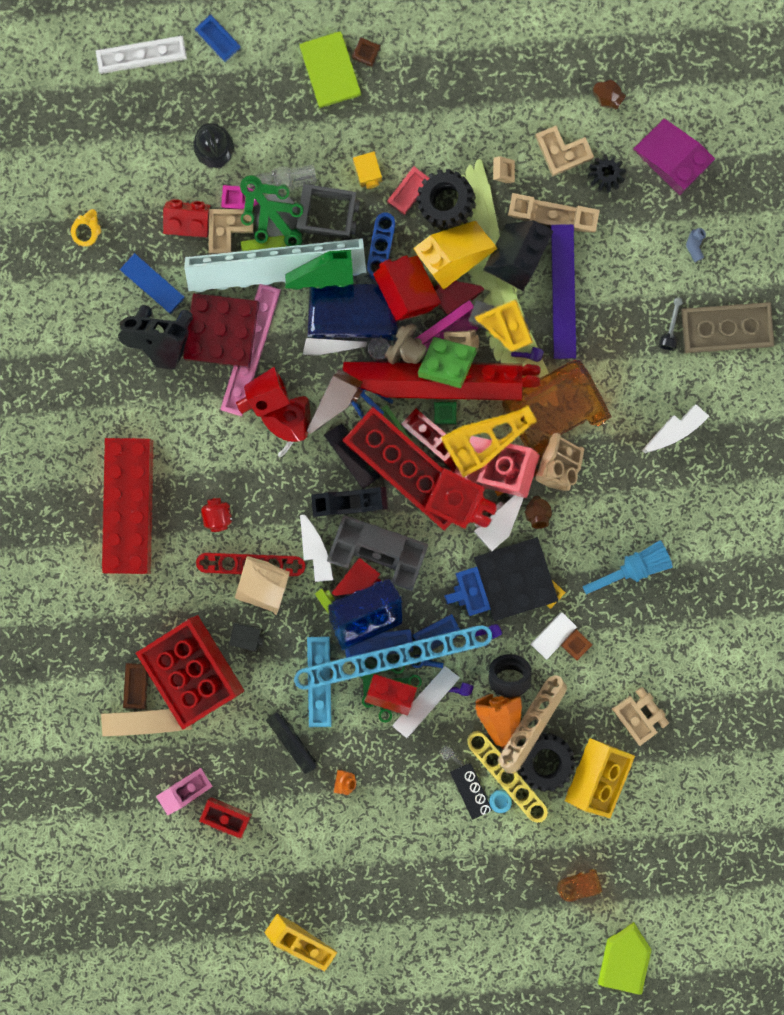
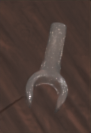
M445 746L439 750L445 762L452 758L460 766L466 765L450 746Z

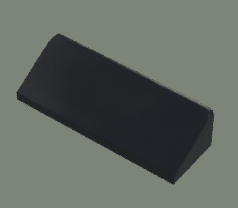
M341 423L325 433L324 437L360 487L365 489L381 476L342 441L349 432Z
M280 711L266 719L269 726L304 774L317 768L318 763Z

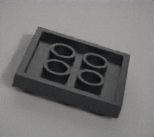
M538 537L474 557L494 621L558 601Z

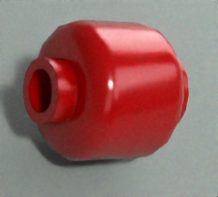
M221 498L207 500L208 504L201 508L204 527L210 529V532L228 529V525L232 523L229 503L221 501Z

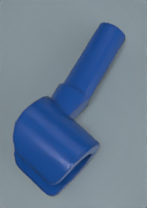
M430 660L422 661L419 666L412 664L415 668L423 666L443 668L444 663Z

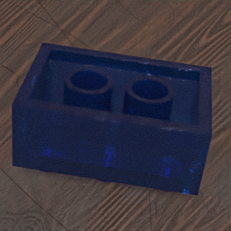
M390 579L377 582L371 587L358 590L352 595L343 599H337L328 605L329 619L340 648L345 650L402 624V598Z

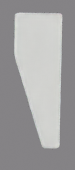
M306 338L303 355L317 356L366 347L367 342Z

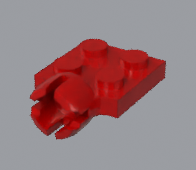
M443 468L424 509L466 529L470 522L481 527H488L493 519L483 515L482 512L484 510L495 515L497 505L484 498V487Z

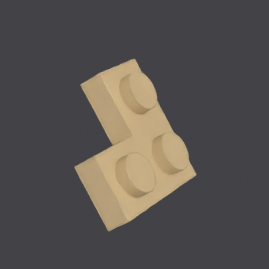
M553 126L535 135L552 176L594 159L586 137L565 145L557 126Z
M209 209V255L232 252V233H254V222L249 226L241 222V215L244 209ZM244 215L246 221L252 220L250 215Z

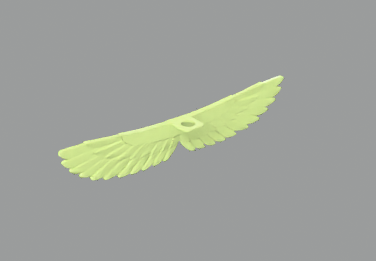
M478 159L474 169L471 164L466 168L465 178L473 188L476 196L474 200L476 208L472 209L473 216L467 217V223L476 220L496 245L500 234L490 184H488L483 162L481 159ZM454 199V206L458 201L457 199ZM490 255L468 271V274L472 276L470 280L473 284L481 285L485 290L490 291L483 300L484 303L499 307L517 300L519 304L516 287L483 270ZM486 331V336H490L489 345L491 349H494L493 353L497 362L500 360L501 363H522L523 366L532 364L540 367V374L537 375L540 378V386L522 388V396L527 394L533 403L537 399L538 403L544 407L548 406L547 401L555 407L558 406L559 401L543 359L535 362L526 358L511 357L512 351L506 348L490 332ZM531 331L530 335L534 343L513 352L531 353L533 347L538 348Z

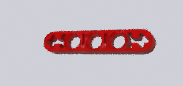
M202 553L196 560L198 570L204 573L242 574L247 556L266 562L276 559L279 561V568L281 569L284 567L282 559H287L286 564H293L294 560H298V564H302V569H298L297 573H294L292 568H286V571H289V576H300L306 569L305 561L297 556ZM205 556H208L210 561H217L216 556H220L218 562L220 570H215L216 565H209L208 569H204V565H201L200 562L205 559ZM227 557H231L235 561V567L232 570H226L223 567V560Z

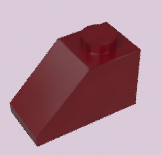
M454 281L444 290L440 284L434 287L441 301L438 306L445 316L467 301L474 300L484 292V288L481 285Z

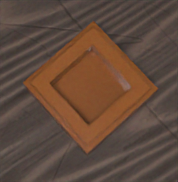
M575 629L561 646L578 661L592 644Z

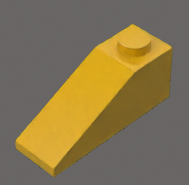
M276 914L264 932L274 946L323 971H326L337 954V951L296 923L279 914Z

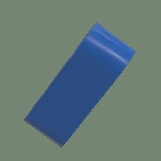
M387 212L379 214L375 220L367 262L368 274L373 279H375L373 275L375 272L371 270L372 265L375 263L381 264L390 259L395 232V219ZM387 220L392 225L388 229H382L379 224L381 221ZM378 242H385L387 248L384 251H378L375 245Z

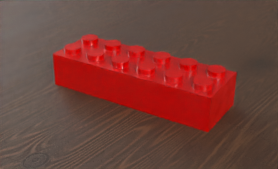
M371 407L342 441L440 529L445 531L452 522L424 509L443 469L379 411Z
M105 438L102 573L151 574L154 441L150 438Z

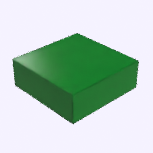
M434 402V424L456 425V402Z

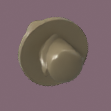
M412 323L407 324L406 327L401 326L396 334L398 340L385 353L389 363L395 364L400 357L405 362L417 364L423 359L427 348L422 344L421 339L413 338L417 329L416 325Z

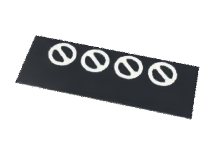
M471 763L450 772L472 820L493 811Z

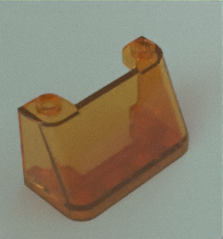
M580 360L571 361L541 377L540 386L522 388V401L503 400L502 402L506 414L519 411L529 405L537 422L529 425L519 437L525 447L532 448L540 455L539 458L543 457L553 433L562 435L586 421L591 425L599 426L612 417L594 380ZM524 416L521 417V421H522V422L525 421Z

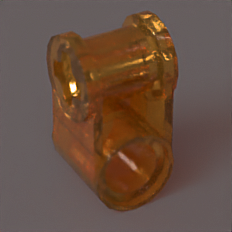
M590 869L585 874L580 872L577 875L564 878L557 884L558 894L568 902L595 896L603 892L596 869ZM566 885H569L571 888H573L570 890L571 894L567 895L566 892H563L564 890H566Z

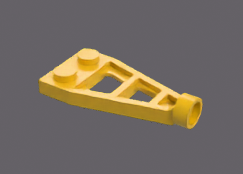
M528 405L513 413L461 426L444 435L441 439L460 473L465 477L484 467L525 431L529 425L537 422ZM523 416L525 418L524 422L521 421V417ZM503 423L510 424L511 432L502 439H497L493 428ZM480 433L489 434L492 439L491 445L483 452L477 453L470 443V438Z

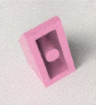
M199 768L156 797L166 814L170 815L213 786L203 770Z

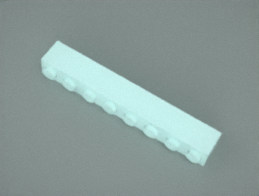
M363 238L185 257L184 268L188 291L204 292L207 289L225 290L235 286L244 288L254 284L270 285L273 282H285L286 273L328 251L351 250L353 276H357L361 273H366Z

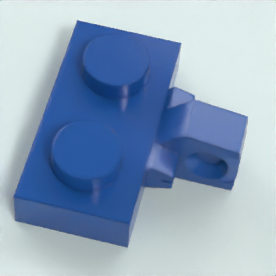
M474 567L455 573L458 586L454 587V593L444 596L446 603L450 604L458 601L459 606L465 605L468 616L490 610L491 608L478 568Z

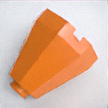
M489 694L476 700L477 716L495 745L505 748L520 724L521 696L513 698L498 696L493 698V694Z

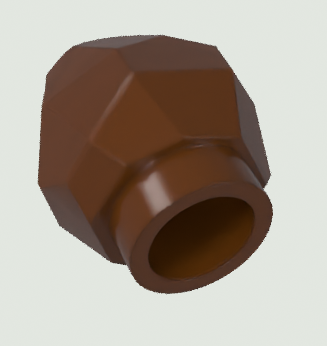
M611 79L598 82L593 87V94L596 96L601 107H612L617 110L626 94L621 92L622 90L618 84Z
M534 496L526 506V520L531 522V526L535 529L548 527L552 517L551 506L546 500L541 499L540 496Z

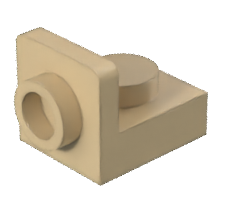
M475 329L444 332V340L475 348L479 347V336L476 335Z

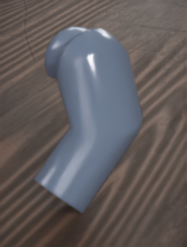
M702 228L694 229L686 242V247L694 263L704 258L699 248L706 236V232Z

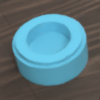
M496 790L491 794L489 803L495 812L505 813L511 808L512 798L506 791Z

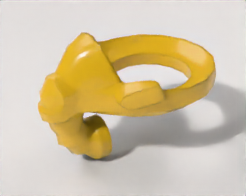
M90 209L85 215H80L72 225L71 236L74 242L80 246L87 247L94 244L101 233L96 210ZM81 224H86L91 229L92 234L88 241H81L76 235L77 227Z

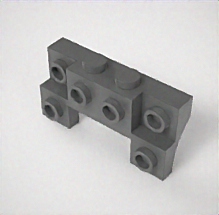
M343 515L327 562L348 569L353 555L394 569L395 573L391 584L413 591L429 544Z

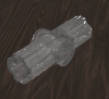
M314 164L295 168L288 166L278 167L271 170V172L255 175L264 184L277 186L285 184L289 187L290 192L294 191L295 188L303 187V184L317 185ZM249 184L250 188L255 190V186L253 184ZM281 188L279 189V193L282 194V191L286 190Z

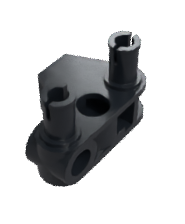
M141 305L135 316L126 317L120 322L121 331L118 334L120 342L130 348L142 349L156 367L175 370L185 350L189 335L187 328L193 320V314L188 310H182L176 321L150 318L153 314L152 309L147 305ZM158 325H160L163 328V333H160L159 330H156V327Z

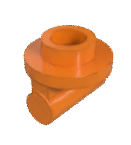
M337 770L334 793L349 795L356 787L355 776L353 773Z

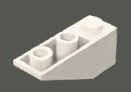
M509 494L510 500L505 504L502 502L497 504L496 514L489 517L493 520L488 527L474 524L477 529L473 532L490 551H493L509 537L524 497Z

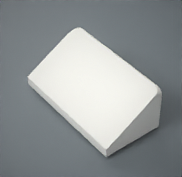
M560 612L530 645L547 660L577 626L564 613Z

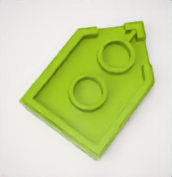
M634 922L607 939L598 985L634 994H642L651 948Z

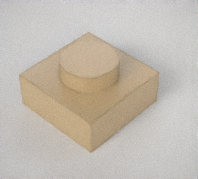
M501 156L494 157L493 180L504 183L515 182V160Z

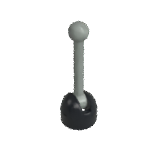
M679 297L674 299L675 307L669 332L663 334L660 338L658 347L661 349L676 350L677 338L673 334L679 306L683 303Z

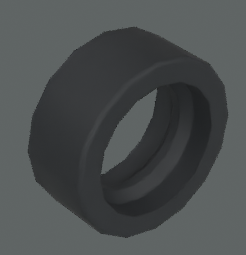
M514 654L501 655L494 659L489 666V685L491 689L498 695L512 698L527 692L531 686L532 669L529 662L523 657ZM504 670H515L520 672L523 678L518 681L507 682L498 678L497 674Z

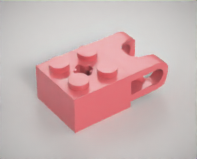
M475 436L470 438V443L477 453L483 452L492 442V439L489 440ZM510 443L484 467L464 478L486 489L527 498L540 455L532 448ZM456 467L454 473L462 476L458 467Z

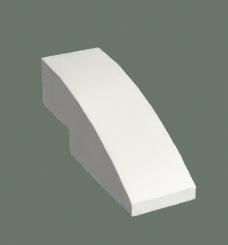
M694 405L681 420L675 415L672 416L642 451L644 453L656 451L679 441L697 429L709 415L700 407Z
M300 515L304 560H313L315 582L334 580L332 566L330 562H327L328 552L322 538L307 516Z

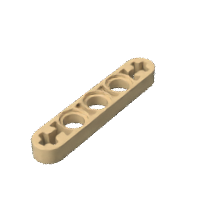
M551 676L545 681L499 757V764L505 772L514 773L519 770L565 695L567 686L560 676ZM543 702H549L547 708L539 709ZM538 720L535 727L528 728L531 721ZM527 739L523 746L517 747L519 740Z

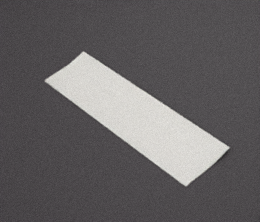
M444 666L413 701L408 716L402 714L392 726L408 738L460 677Z

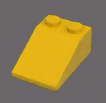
M475 220L432 234L413 249L444 290L498 248Z

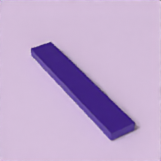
M574 224L551 225V230H553L551 236L553 359H576Z

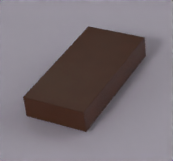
M126 663L123 708L146 709L148 673L142 664Z

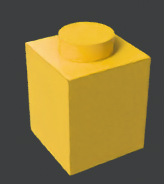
M375 152L353 157L361 188L372 189L379 186V182H382V175Z

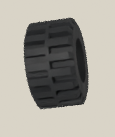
M442 169L437 170V175L429 174L430 179L428 181L424 178L422 181L423 188H418L420 196H417V202L419 203L418 208L425 219L432 226L435 225L441 230L443 228L447 230L451 227L460 226L459 224L462 222L466 224L468 222L467 217H472L474 214L472 209L476 208L474 201L476 196L464 176L462 177L459 172L455 171L453 173L450 169H446V172H443ZM452 189L458 192V201L453 208L447 211H440L435 208V200L442 191Z
M543 732L519 768L520 775L535 790L539 789L541 792L550 790L553 792L557 788L561 789L566 782L569 783L571 774L574 775V765H576L574 753L561 737ZM543 749H551L559 757L557 769L549 775H541L533 767L534 756Z

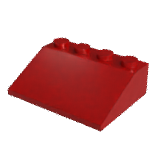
M198 615L186 620L136 652L137 657L182 730L245 691Z

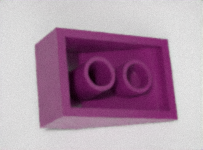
M665 118L633 148L679 196L715 160L698 141Z

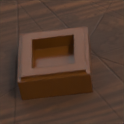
M360 37L352 59L372 67L381 46Z

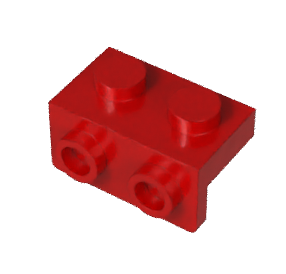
M178 199L166 202L163 208V234L208 237L210 205H206L202 201L183 203L182 200Z

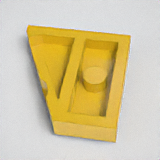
M517 300L508 302L475 317L476 321L481 323L512 352L534 343Z

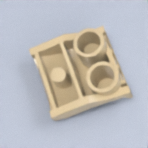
M553 433L543 454L535 480L549 488L570 491L571 485L577 482V474L581 470L585 448L577 447L560 437L561 434Z
M247 556L235 598L272 611L277 615L289 577V571L276 567L269 562Z

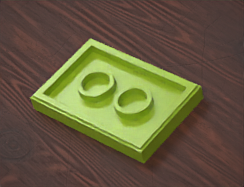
M341 31L299 44L319 108L361 95Z

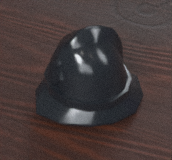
M205 123L197 130L193 146L194 153L199 162L210 168H222L231 160L234 152L231 135L220 125Z

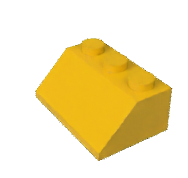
M589 738L581 761L576 768L571 786L568 788L565 802L583 811L611 818L635 755Z

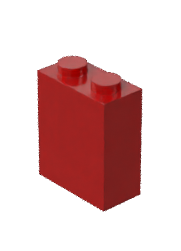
M406 255L396 261L386 260L379 265L380 268L373 274L396 322L430 313L441 303L418 255L413 257Z

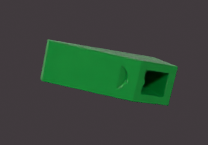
M351 250L328 251L286 273V289L299 290L304 287L324 288L325 286L335 285L345 287L353 284Z

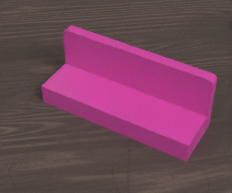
M470 300L416 337L421 339L422 344L426 346V353L433 337L444 339V332L479 329L471 326L469 323L474 307Z

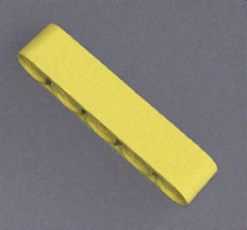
M480 731L470 733L467 743L475 756L531 821L536 823L544 821L548 811L541 799L517 771L513 773L511 781H502L501 775L505 771L500 766L499 759L494 765L486 762L489 754H497L499 758L501 753L484 733ZM476 736L484 739L483 745L479 748L471 744L472 739ZM520 788L528 790V794L524 799L516 797V792ZM536 805L541 806L542 813L539 816L531 815L532 807Z

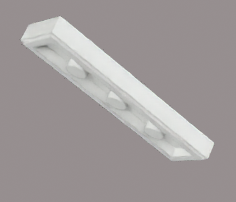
M183 36L96 50L100 74L187 59Z

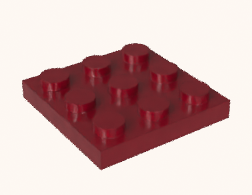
M193 293L190 312L193 314V320L188 326L189 335L183 359L250 368L259 302Z

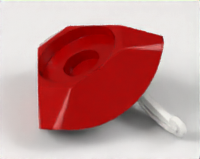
M306 396L290 399L289 405L261 416L265 426L274 435L288 441L282 451L278 453V457L285 455L293 442L303 441L308 436L306 431L310 425V402Z

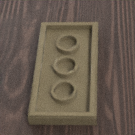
M771 302L681 309L685 354L774 347Z

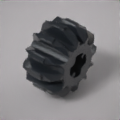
M607 154L603 155L602 160L596 157L594 159L595 164H590L589 166L592 172L588 173L587 176L590 179H594L591 182V186L599 184L598 192H601L603 187H605L607 193H610L611 187L617 190L619 189V183H623L625 180L621 175L626 173V169L620 168L623 164L622 161L614 162L616 159L615 155L610 160H608ZM606 169L610 171L608 177L603 176Z

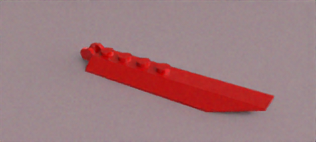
M388 361L343 362V371L363 382L360 388L386 398L522 401V388L540 386V378L537 377L540 374V367L532 364L523 366L522 363L472 362L462 388L420 378L418 371L423 361L417 364L405 361H397L395 364H391Z

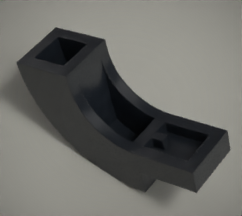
M386 487L311 495L313 517L366 513L388 509Z

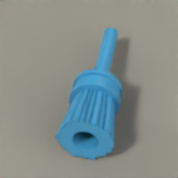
M659 540L640 553L634 552L633 555L626 556L624 565L620 567V570L582 586L587 595L624 577L625 579L631 578L635 582H639L640 579L647 578L650 574L673 568L672 562L665 546Z

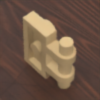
M643 686L635 691L640 697L637 702L631 696H628L612 708L613 712L639 746L658 733L652 726L656 722L662 728L669 724L665 718V712L657 707L653 701V696L650 692L647 693ZM644 706H646L652 714L651 717H649L648 719L641 711V708Z

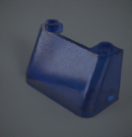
M351 284L345 287L335 285L325 286L324 288L309 287L308 338L320 339L326 335V339H331V337L380 339V335H382V338H387V341L398 340L396 338L398 321L396 322L378 284Z

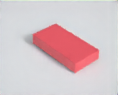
M413 166L387 200V203L405 216L417 200V196H420L418 188H423L422 181L424 178L427 181L430 178Z

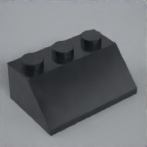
M534 220L506 224L496 243L498 249L491 253L483 270L523 291L539 264L553 230Z

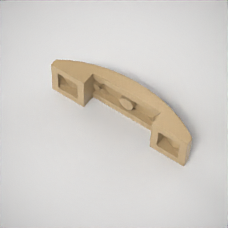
M512 193L508 216L523 221L534 220L550 227L551 225L574 224V231L595 233L600 210L577 206L576 208L535 200L531 196Z
M169 708L101 714L102 736L183 731ZM192 725L188 726L184 730H191Z

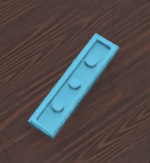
M307 637L308 667L330 662V637ZM324 667L321 670V676L326 680L331 679L329 667ZM308 674V684H310L311 676ZM331 684L308 689L309 727L332 726Z

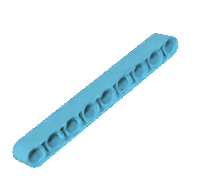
M477 625L300 669L295 674L294 682L300 689H311L458 653L489 644L492 639V633L486 626ZM479 629H484L487 632V638L483 642H478L475 639V633ZM456 635H463L465 637V644L462 647L454 646L453 638ZM435 640L443 642V650L439 653L431 650V643ZM417 645L421 648L422 653L418 658H412L409 655V648L411 646ZM390 651H396L399 653L400 659L396 663H390L386 658L387 654ZM369 656L375 657L378 661L377 666L373 669L365 666V659ZM352 662L356 667L355 672L346 674L343 671V664ZM322 668H331L333 670V677L327 680L321 676ZM306 672L311 676L310 684L303 685L300 683L299 675Z

